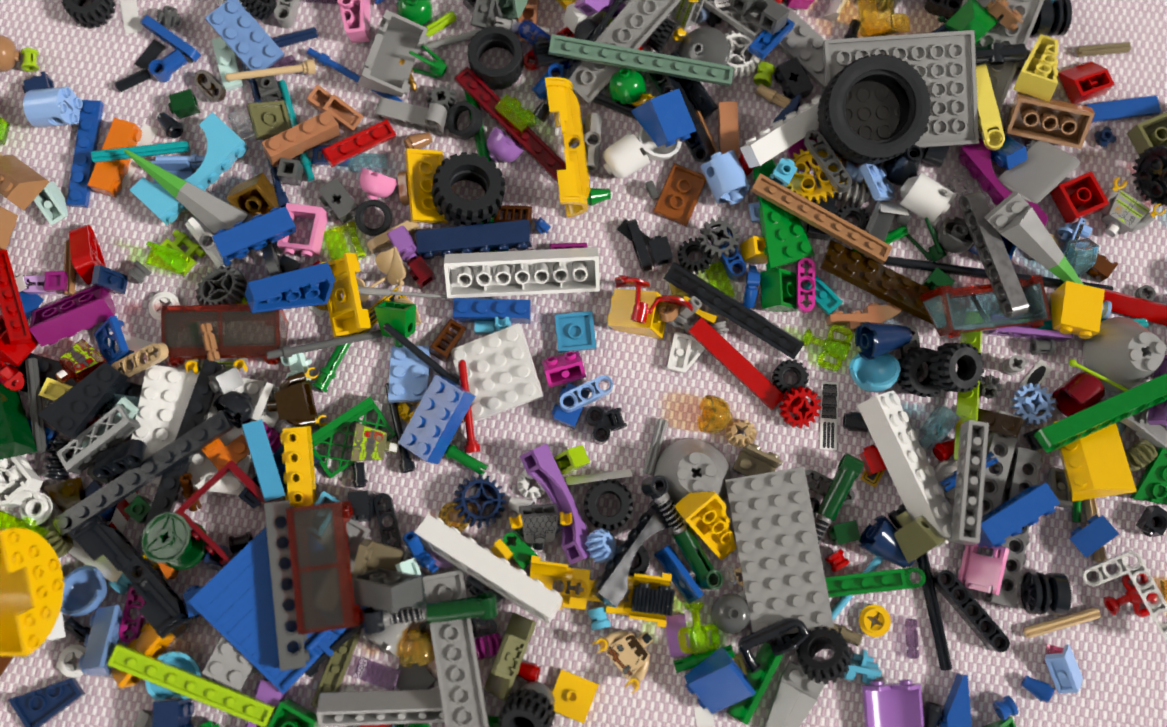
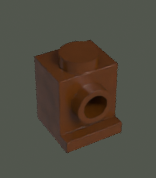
M1090 253L1084 259L1085 265L1081 270L1100 283L1111 275L1118 263L1109 262L1107 257L1099 253L1095 255Z

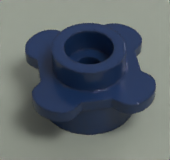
M1104 127L1103 130L1094 133L1095 141L1101 147H1106L1109 143H1114L1117 140L1110 127Z

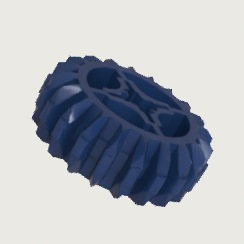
M474 475L470 477V481L465 478L463 484L457 486L459 490L454 492V495L457 497L453 499V503L459 504L454 507V510H460L457 517L459 518L463 515L465 518L462 522L466 523L469 520L470 527H473L475 522L477 528H481L482 523L485 527L489 526V522L495 524L496 518L500 519L502 517L500 512L505 511L502 505L506 504V500L501 499L505 496V492L499 493L502 486L496 487V480L489 482V476L484 480L482 475H478L477 480ZM477 487L475 496L465 498L467 490ZM484 489L488 490L492 497L487 496ZM478 497L483 500L481 505L476 502ZM494 505L492 513L483 516L484 508ZM467 506H471L474 509L475 514L470 512Z

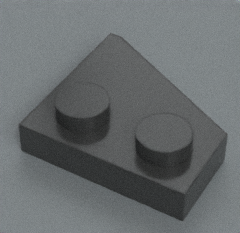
M475 0L471 26L483 29L498 23L494 22L496 16L502 18V12L498 5L499 0Z

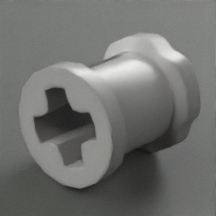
M1014 355L1002 363V370L1007 375H1015L1025 369L1026 361L1022 356Z

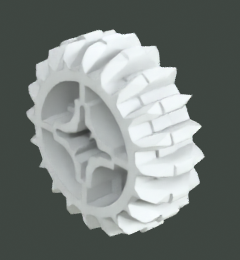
M732 30L730 35L725 32L724 36L727 38L730 46V55L726 65L734 67L732 78H736V75L740 79L743 78V75L748 77L750 72L753 73L760 63V58L748 52V47L753 42V39L745 34H741V31L735 34ZM747 53L750 54L751 58L748 62L745 61Z

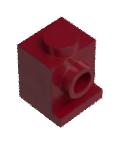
M421 256L412 258L407 263L411 270L409 274L417 282L420 289L436 279L434 273Z

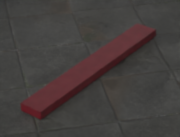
M468 66L464 68L454 78V81L558 183L557 170H566V163Z

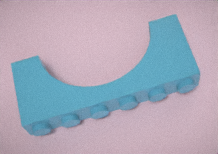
M213 112L199 124L207 138V153L204 161L194 174L185 179V181L204 191L210 184L215 183L224 171L229 170L238 158L244 156L248 149L246 143ZM144 177L129 189L166 225L174 222L178 215L187 209L160 184L150 182Z

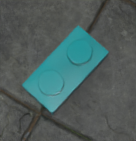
M817 275L815 276V303L829 316L843 301ZM808 282L802 289L809 290L811 288L810 282Z

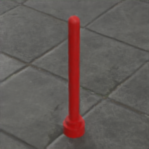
M460 360L458 367L461 387L469 391L466 362ZM470 406L465 415L467 434L466 445H464L465 453L480 452V444H477V440H475Z

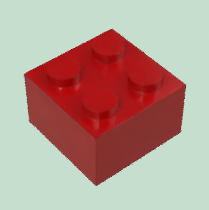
M1092 171L1062 183L1050 192L1064 221L1070 224L1078 221L1081 217L1084 218L1102 210L1109 204Z

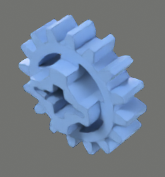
M1029 383L1026 386L1019 387L1020 390L1014 392L1017 397L1011 398V401L1015 402V405L1011 406V408L1016 409L1014 415H1020L1023 417L1022 420L1026 419L1027 425L1032 424V422L1034 425H1038L1040 422L1044 423L1047 421V418L1053 416L1050 411L1055 410V407L1051 406L1055 400H1050L1052 393H1046L1047 387L1040 389V384L1033 386L1032 383ZM1027 392H1030L1028 397H1023ZM1043 411L1041 415L1036 416L1038 412Z

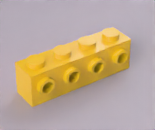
M311 426L283 428L280 440L281 444H284L282 462L286 465V472H284L283 478L288 492L285 493V501L290 500V505H294V508L313 507L317 502Z

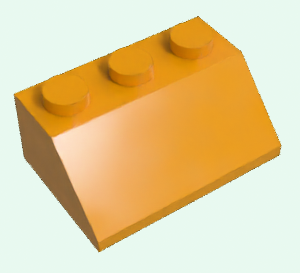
M146 623L141 629V635L132 640L128 648L157 659L174 640L175 636L170 633L164 639H161L156 630L149 623ZM113 668L111 670L120 688L135 686L141 680V678L119 669Z

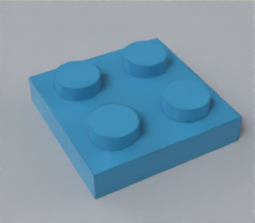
M592 311L555 315L558 353L596 349Z

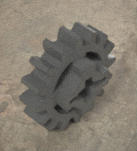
M718 217L717 221L711 218L710 224L705 222L704 228L700 229L702 235L698 237V240L702 241L700 247H705L704 253L711 252L710 257L717 254L718 259L721 258L722 254L726 258L729 252L733 254L735 248H738L739 245L737 241L741 238L740 235H736L739 228H733L735 223L729 224L728 218L721 221V217ZM718 235L722 236L721 240L717 239Z

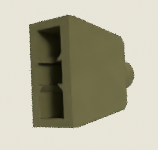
M905 511L896 517L903 528L895 532L894 536L908 563H911L945 541V538L924 516L912 520Z

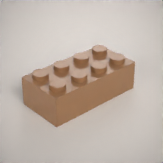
M1016 92L1004 128L1007 134L1082 149L1095 113L1091 107L1053 99L1047 102Z

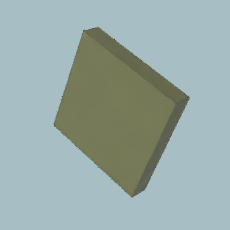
M284 101L247 104L256 140L269 139L292 128Z

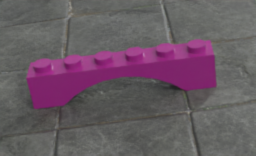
M979 138V144L961 147L958 157L960 164L967 168L971 177L977 180L982 190L987 192L992 202L998 206L1011 192L995 176L991 165V150L986 148L981 138ZM1026 201L1045 226L1049 217L1038 204Z

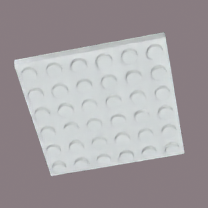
M153 365L146 369L138 404L139 411L135 419L138 420L141 427L132 433L131 440L138 439L146 444L143 461L175 441L199 373L194 374L193 370H189L187 373L186 369ZM242 378L244 385L232 391L247 393L251 397V402L254 406L258 403L260 398L259 392L266 385V382ZM215 393L213 402L222 394ZM213 402L206 420L217 413L213 407ZM234 427L219 438L227 446L241 434L244 437L245 435L242 427L240 429ZM199 450L193 455L187 473L192 474L194 484L199 490L218 472V469L205 453ZM250 454L237 464L248 476L252 460ZM228 472L208 492L239 495L245 487ZM162 475L149 484L159 485Z

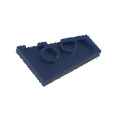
M69 678L8 699L25 727H42L84 696L85 692L75 678Z

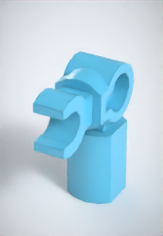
M495 317V322L475 321V334L495 333L510 327L511 321H509V317H505V319Z

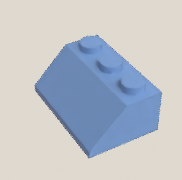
M119 605L97 608L95 615L92 614L90 619L91 632L90 635H86L84 647H86L85 655H81L79 660V668H81L83 674L110 677L112 667L107 664L118 644L119 630L123 618V612Z

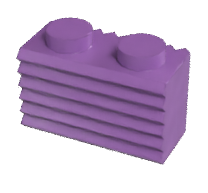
M401 225L387 233L393 247L396 246L404 262H409L415 257L418 258L417 245L405 226Z

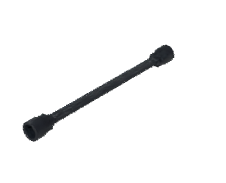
M614 0L615 2L610 6L611 8L606 12L607 14L602 18L603 20L599 22L600 24L595 28L596 30L593 31L588 41H596L615 11H617L619 5L627 0ZM574 59L562 78L569 80L582 60ZM548 99L541 102L533 112V115L543 122L546 121L550 114Z

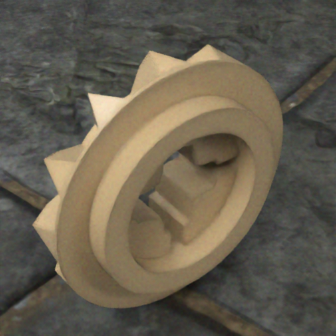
M738 418L737 421H731L730 425L726 426L725 435L731 445L744 447L746 444L750 445L755 441L757 431L753 423L748 422L747 419L744 421ZM737 429H740L741 431H742V430H745V431H744L745 436L742 435L741 433H740V434H737V433H738V432H737Z

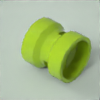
M760 62L757 65V74H755L753 82L757 86L763 84L769 87L772 82L771 76L775 72V66L768 62Z

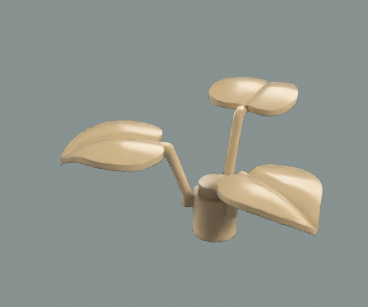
M395 246L380 252L376 256L375 261L378 268L387 275L368 287L374 288L387 279L392 285L398 284L397 291H401L404 284L402 280L408 275V269L403 265L400 254ZM356 277L357 285L365 287L364 281ZM360 294L361 303H365L369 299V295ZM399 295L394 297L395 302L414 304L406 298L398 299ZM416 307V325H420L422 321Z

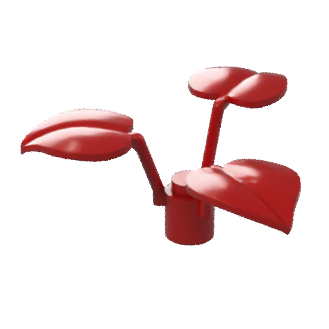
M624 275L615 277L616 288L636 287L635 304L630 319L634 322L645 324L648 314H652L653 309L660 301L685 306L693 311L692 305L686 300L668 295L657 297L651 307L648 308L647 303L640 302L641 288L650 287V283L639 278Z

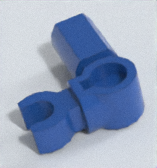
M749 265L743 305L754 308L758 292L756 286H759L760 272L757 271V266Z
M413 531L406 533L403 536V540L408 550L412 553L411 557H415L418 565L426 567L431 573L438 570L439 567L424 549L418 535Z

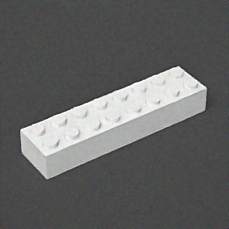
M598 247L445 254L444 258L447 299L600 291Z
M893 390L858 404L860 413L912 520L924 516L945 538V541L936 547L949 543L952 536V506L947 502L944 490L935 477V471L928 463L926 452L917 440V433L912 429L907 413L903 411L899 396Z

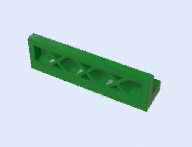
M762 643L754 657L755 661L761 664L760 668L755 673H752L749 668L746 674L756 693L729 706L726 712L747 726L784 655H773L770 643Z

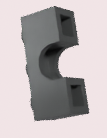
M731 0L730 8L742 16L748 13L761 15L758 26L772 35L786 25L790 12L789 9L774 0Z

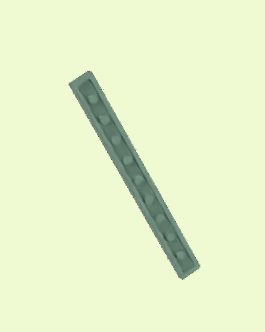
M551 34L548 55L728 87L732 84L734 70L733 66Z

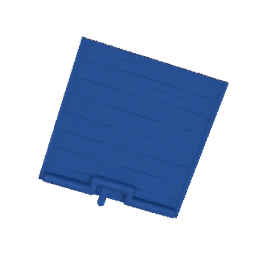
M278 517L275 520L276 527L284 528L287 525V520L284 517ZM291 517L292 525H296L297 537H293L294 546L298 545L299 558H295L296 566H300L301 578H297L298 587L302 586L303 599H299L300 607L305 609V620L301 621L302 628L307 629L308 639L304 641V649H309L310 659L309 662H306V667L280 671L266 527L188 601L283 694L324 652L328 656L333 655V651L329 646L362 614L364 609L369 607L359 606L357 603L350 602L349 579L332 612L321 610L313 604L333 556L293 517ZM285 537L279 538L277 546L280 549L287 548L289 546L288 539ZM280 559L279 567L286 570L290 568V559ZM285 578L281 581V588L283 590H290L293 587L291 579ZM286 599L283 602L284 610L291 611L294 609V600ZM288 620L285 623V629L288 632L296 630L297 622L295 620ZM291 641L287 645V650L290 653H295L299 649V643L296 641Z

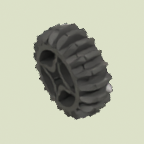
M227 265L225 268L220 266L218 270L213 268L211 273L207 272V276L205 278L201 277L202 282L198 283L199 288L195 290L199 305L206 312L217 316L218 314L224 315L225 312L231 313V309H237L239 303L243 304L242 298H246L245 292L248 283L241 272Z

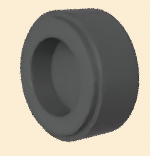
M653 181L646 182L645 186L652 200L658 198L659 196Z

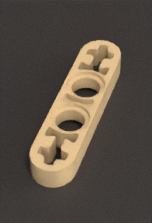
M152 343L114 362L112 365L129 378L165 360L168 357L169 350L165 343ZM144 354H146V356H147V361H146V363L144 362V358H143V357H144ZM131 361L134 363L133 369H131Z

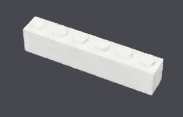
M819 95L811 99L812 103L810 104L806 103L800 106L798 112L794 111L787 114L785 120L776 121L772 124L773 127L771 129L766 128L760 131V136L747 139L745 141L746 144L740 147L749 168L761 166L803 139L809 130H817L819 128L817 119L818 105L822 96Z

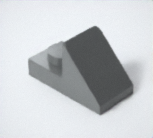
M1050 467L1046 482L1060 502L1057 507L1070 509L1073 503L1064 469Z

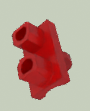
M0 360V383L13 391L22 389L25 384L24 375L13 365H6Z

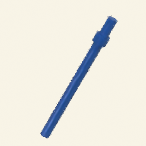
M308 48L307 54L317 59L318 63L323 66H329L358 83L360 75L331 60L330 56L325 53H319L312 48ZM371 90L384 98L403 102L402 99L395 95Z

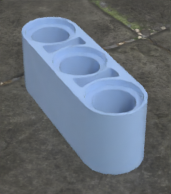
M603 375L565 392L560 397V408L564 412L570 413L607 396L612 391V379ZM600 382H607L609 388L602 390L598 384ZM589 390L592 395L586 399L581 396V392ZM566 398H571L574 401L571 407H566L563 404Z

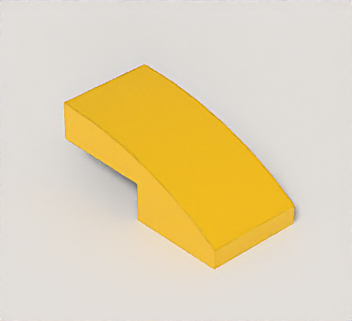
M686 296L683 297V299L686 300V301H688V300L690 299L689 297H686ZM701 307L695 312L704 320L712 324L716 323L717 316L700 310Z
M498 539L490 549L493 555L498 558L502 557L507 561L513 556V553L501 539Z

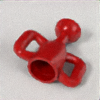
M1128 573L1123 575L1121 580L1127 590L1125 595L1117 599L1110 596L1103 598L1107 610L1112 615H1117L1120 611V606L1129 602L1133 604L1134 613L1138 617L1150 615L1147 607L1140 610V603H1143V600L1135 585H1131L1128 582L1131 580ZM1137 575V577L1140 576V581L1137 583L1145 584L1148 581L1147 575ZM1153 592L1149 593L1146 596V600L1154 603L1157 601L1155 597H1158V595Z

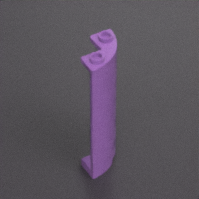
M910 679L899 680L900 683H883L882 680H871L869 685H863L865 727H924L921 684L912 683Z

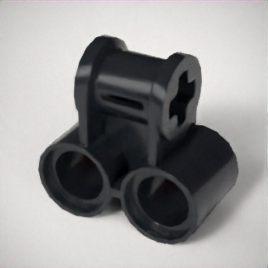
M597 406L589 408L586 414V421L590 426H596L592 432V439L596 444L606 443L610 437V432L627 427V423H624L621 415V408L612 409L606 413ZM590 413H598L600 419L597 421L592 420ZM598 430L604 431L606 438H597L596 432Z

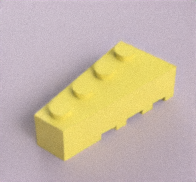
M1040 34L1018 76L1013 90L1050 102L1058 84V80H1056L1058 75L1057 39Z

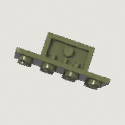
M514 612L512 613L498 654L495 657L485 683V691L504 701L507 700L512 691L515 677L519 672L523 656L527 651L529 640L534 633L535 621Z

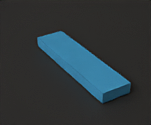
M262 419L242 424L264 501L267 502L285 496Z

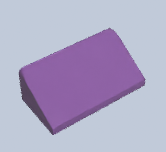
M685 613L666 616V633L670 657L690 655L691 647Z

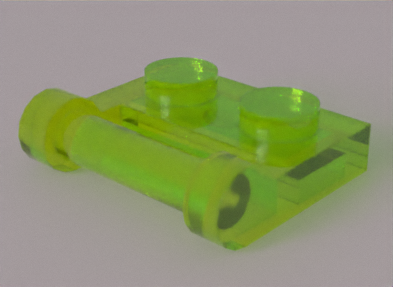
M354 221L324 231L323 236L332 261L344 257L343 253H350L343 234L349 232L358 260L366 257L365 251L361 248Z

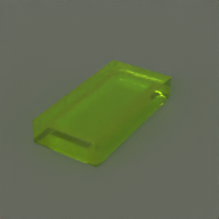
M722 261L709 265L710 268L708 270L704 268L709 284L730 297H735Z

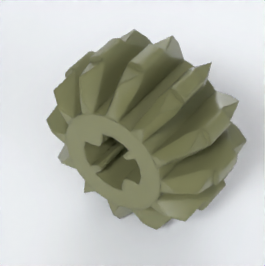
M1148 440L1139 441L1125 451L1130 470H1140L1157 457L1158 452Z
M54 523L50 526L48 525L39 533L51 545L58 559L65 556L74 547L73 539L70 536L65 538L59 536Z

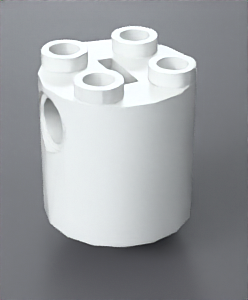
M921 172L919 176L908 178L901 187L900 204L924 220L925 217H928L930 223L935 226L940 220L941 215L947 212L957 194Z

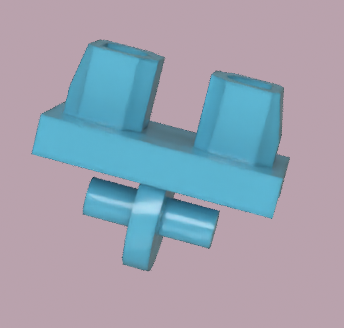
M861 649L860 654L853 653L852 658H850L851 666H848L849 671L848 673H843L844 679L851 681L855 680L856 672L862 673V682L870 684V681L875 680L876 676H881L882 671L878 669V663H873L874 657L868 656L866 649Z

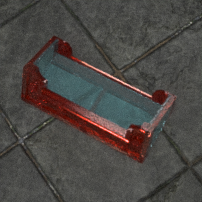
M1042 275L1032 276L1028 280L1018 279L1027 299L1029 309L1027 313L1011 318H1006L1003 315L991 284L953 288L950 285L940 286L920 295L924 308L939 336L948 335V338L960 337V334L1026 325L1036 328L1044 326L1043 322L1051 320Z

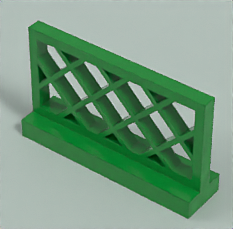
M371 396L312 434L313 454L321 460L319 463L330 479L357 462L343 459L345 448H353V446L346 445L348 434L355 435V433L349 432L352 422L357 421L362 422L363 425L365 423L376 425V429H378V426L386 427L390 432L387 441L396 436ZM372 409L378 414L377 423L366 421L367 413ZM337 432L346 433L343 445L332 443L334 434ZM320 443L329 444L327 455L319 454L315 447ZM332 445L343 447L341 458L330 456ZM329 458L340 460L339 468L334 472H331L327 466Z

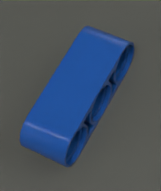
M735 248L732 257L726 258L722 254L719 260L727 276L733 281H738L746 271V264L738 249ZM738 267L741 273H734L732 268Z

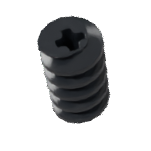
M54 438L55 440L48 443L54 448L47 449V452L52 454V456L45 457V460L50 462V464L43 465V468L49 471L42 472L41 475L46 478L66 480L62 476L69 475V472L64 470V466L56 452L71 442V440ZM67 453L65 454V456L67 457L68 460H70L71 458H73V457L67 455Z

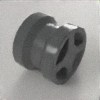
M138 260L134 262L132 268H128L126 271L140 284H142L146 276L151 274Z

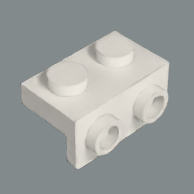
M267 382L259 392L260 398L258 403L254 405V414L251 419L255 421L262 419L264 423L272 428L276 427L279 420L278 411L269 412L267 402L275 400L274 392L279 391L278 387Z

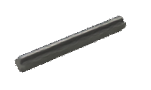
M28 358L25 360L32 434L37 448L35 453H44L47 451L44 419L37 415L43 410L42 396H39L41 386L38 359Z

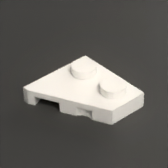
M675 332L666 370L685 374L705 348L691 335Z

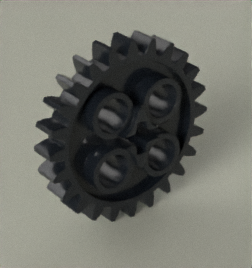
M1156 145L1145 149L1144 153L1139 154L1140 158L1135 160L1138 165L1132 167L1136 170V173L1132 174V176L1136 177L1133 183H1138L1136 190L1141 189L1140 196L1146 195L1145 201L1151 200L1152 205L1160 203L1159 206H1167V147L1165 145Z

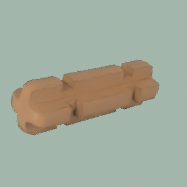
M211 323L201 324L199 327L201 333H203L202 338L205 349L208 351V360H219L220 355L219 351H216L218 347L215 336L211 332L213 331Z

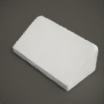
M832 0L824 17L836 22L848 0Z

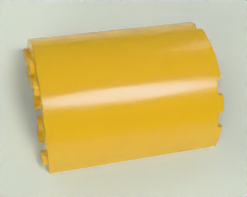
M0 528V656H28L38 649L53 630L62 606L64 581L61 563L46 539L29 529Z

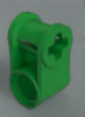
M508 532L503 537V543L513 553L512 558L522 569L531 563L532 556H537L532 548L515 532ZM507 537H516V545L508 546L506 544L508 542Z

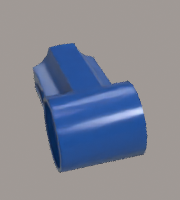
M175 49L161 60H153L149 64V71L158 82L165 83L170 80L172 73L187 64L188 61L178 49Z
M552 64L546 74L532 88V91L539 99L544 101L547 98L545 78L552 77L551 73L558 72L560 74L559 77H563L564 69L559 64Z

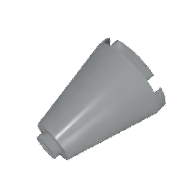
M410 622L386 626L379 633H365L363 638L373 646L379 647V650L396 658L401 652Z

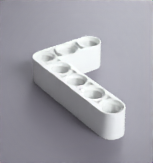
M1125 551L1089 566L1083 571V579L1090 586L1100 585L1128 573L1167 643V620L1164 622L1157 620L1159 612L1167 613V603L1137 552ZM1135 555L1138 561L1135 565L1131 566L1126 564V557ZM1109 563H1115L1118 566V570L1112 574L1106 571V566ZM1095 571L1099 574V578L1096 581H1090L1086 577L1087 573ZM1137 575H1147L1148 581L1145 584L1137 583ZM1156 593L1158 600L1154 603L1148 602L1146 600L1147 594Z

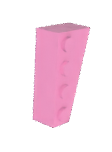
M337 0L345 32L352 43L370 42V0Z

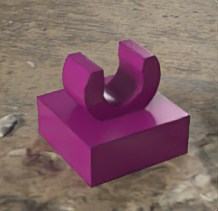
M66 271L45 272L44 290L47 292L67 291L68 273Z

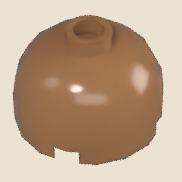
M0 35V72H6L14 68L16 61L20 62V51L16 50V45L10 38Z

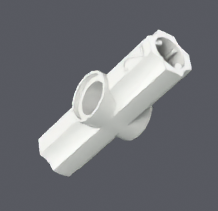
M190 218L185 226L219 269L220 266L225 268L214 241L212 245L205 246L207 240H213V233L198 218Z

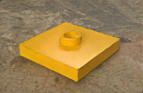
M561 669L552 692L555 699L554 711L584 723L599 684Z

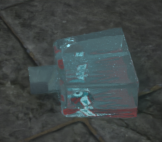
M946 406L936 407L920 429V432L924 435L920 439L919 444L928 450L933 442L941 443L961 417ZM934 427L937 429L936 433L933 432Z

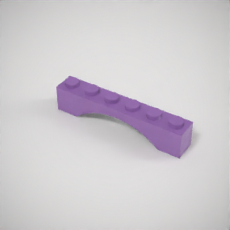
M547 443L519 456L527 474L543 487L552 503L557 505L559 515L560 511L564 514L572 512V523L561 528L562 548L570 565L589 557L590 553L587 551L588 547L585 542L587 541L586 536L590 533Z

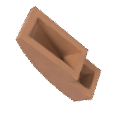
M318 84L306 98V102L319 112L323 113L329 110L338 124L351 131H354L364 118L363 115L336 95H331Z
M737 101L719 102L717 108L719 152L725 154L728 151L734 150L739 159Z

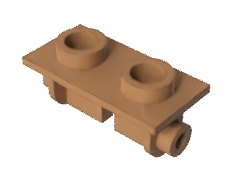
M1007 0L990 1L986 6L988 8L987 11L996 19L1003 14L1004 17L999 22L1008 31L1011 30L1013 32L1018 27L1017 22H1024L1021 19L1023 16L1018 10L1014 9L1012 11L1007 6L1009 4Z

